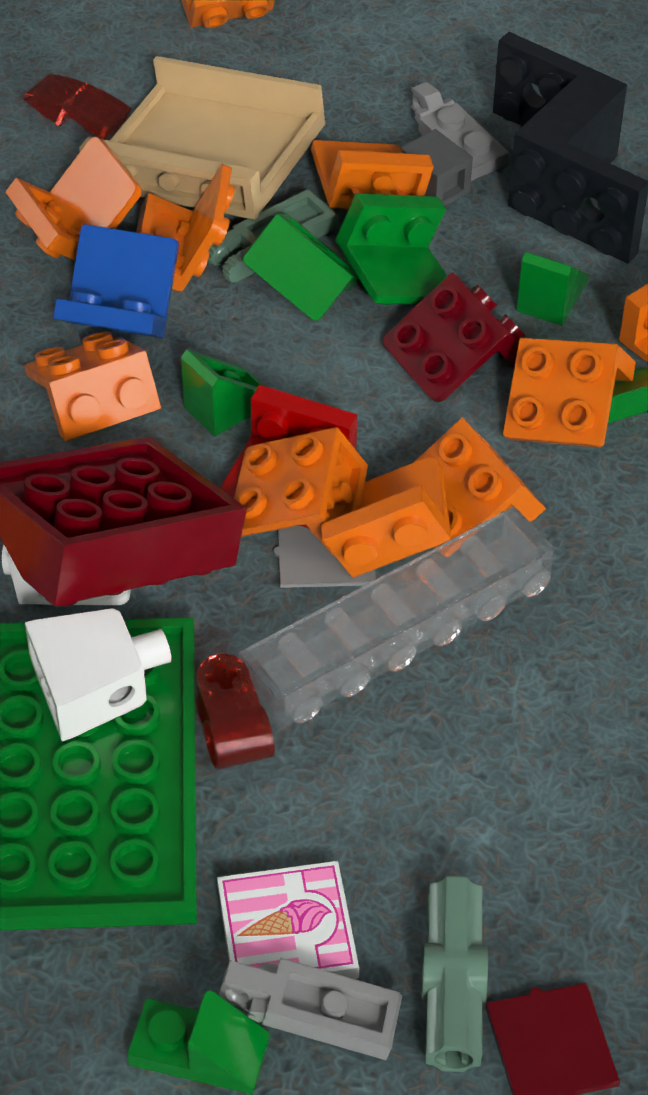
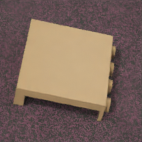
M156 56L153 59L157 80L156 86L111 140L104 141L141 186L140 197L146 198L148 193H151L178 205L195 208L220 165L224 164L231 167L229 184L235 186V192L224 214L256 220L325 125L321 85ZM92 137L86 138L79 147L80 151Z

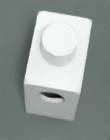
M113 608L25 622L30 659L61 741L78 736L142 706L147 700L144 670L171 662L170 648L162 629L131 637L121 612Z

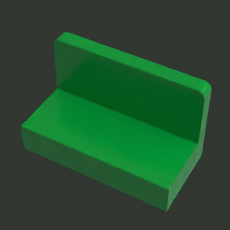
M276 214L243 257V262L314 321L320 320L339 295L344 291L351 290L359 280L352 266L289 214Z

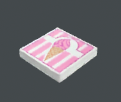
M338 861L217 877V889L229 961L232 960L260 969L262 963L278 965L280 958L352 979L359 978V964Z

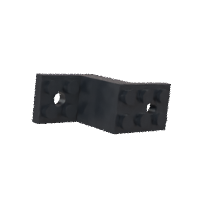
M506 33L498 41L493 113L507 121H512L522 126L514 136L508 206L524 216L534 218L558 230L563 235L571 236L598 249L605 255H610L629 264L639 252L648 194V181L611 164L618 154L627 84L514 33ZM532 83L538 86L542 97L534 90ZM590 198L598 201L599 209L594 206Z

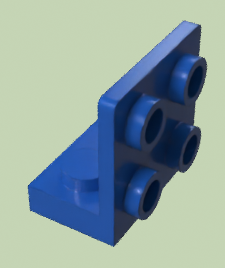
M83 225L80 231L69 300L56 298L53 318L72 324L163 339L179 242L174 238Z

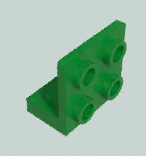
M355 194L335 241L375 303L383 305L418 304L447 277L429 249L431 240L446 211V207L439 197Z

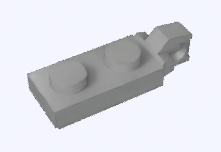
M428 82L412 87L413 99L411 108L415 111L414 118L419 124L418 131L424 135L437 129L473 157L471 181L508 166L509 152L458 103H455L451 98L443 100L439 90Z
M280 958L278 965L262 963L260 969L230 960L219 992L220 997L235 1008L249 1012L248 1018L258 1023L263 1022L262 1025L383 1060H387L392 1049L402 1000L400 992Z

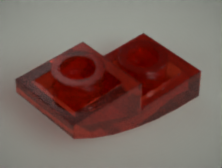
M48 74L28 91L23 99L59 127L69 118H72L82 125L84 129L103 140L126 120L131 110V107L118 98L93 85L77 79Z

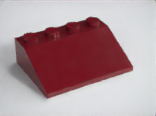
M151 437L0 463V538L22 579L54 606H71L76 604L77 601L104 595H119L123 591L148 585H163L170 580L192 575H207L214 570L236 566L247 508Z

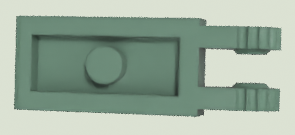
M307 189L262 211L256 220L246 219L234 225L233 229L226 233L220 246L212 244L209 249L208 262L213 266H219L225 262L224 266H222V275L231 283H236L254 273L243 262V257L276 214H289L317 238L338 228L339 215L312 191Z

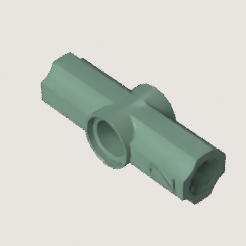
M446 876L443 880L430 884L427 898L428 943L423 945L422 1000L427 1001L425 1064L433 1065L440 1071L465 1072L472 1067L481 1066L483 1055L482 1003H486L488 946L482 945V886L472 883L468 877Z

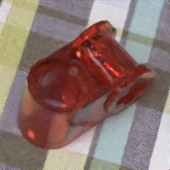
M215 654L206 658L200 664L197 671V683L200 693L196 706L197 714L204 730L208 753L215 770L274 757L275 745L269 718L263 706L260 705L245 663L236 656L229 654Z

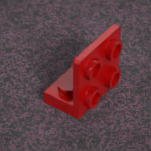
M259 385L251 397L252 435L220 489L234 498L245 450L252 445L338 427L356 450L357 414ZM304 524V525H299V526L308 528L306 524Z

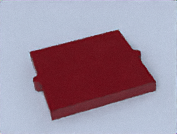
M587 983L543 992L540 988L534 987L528 995L486 1003L487 1015L512 1095H580L619 1086L620 1079Z

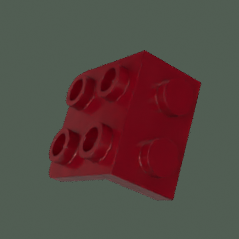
M452 272L385 334L383 345L433 401L442 402L497 351L515 368L519 340L526 335L506 314L499 320L496 319L491 312L497 307V304L478 284L469 290Z

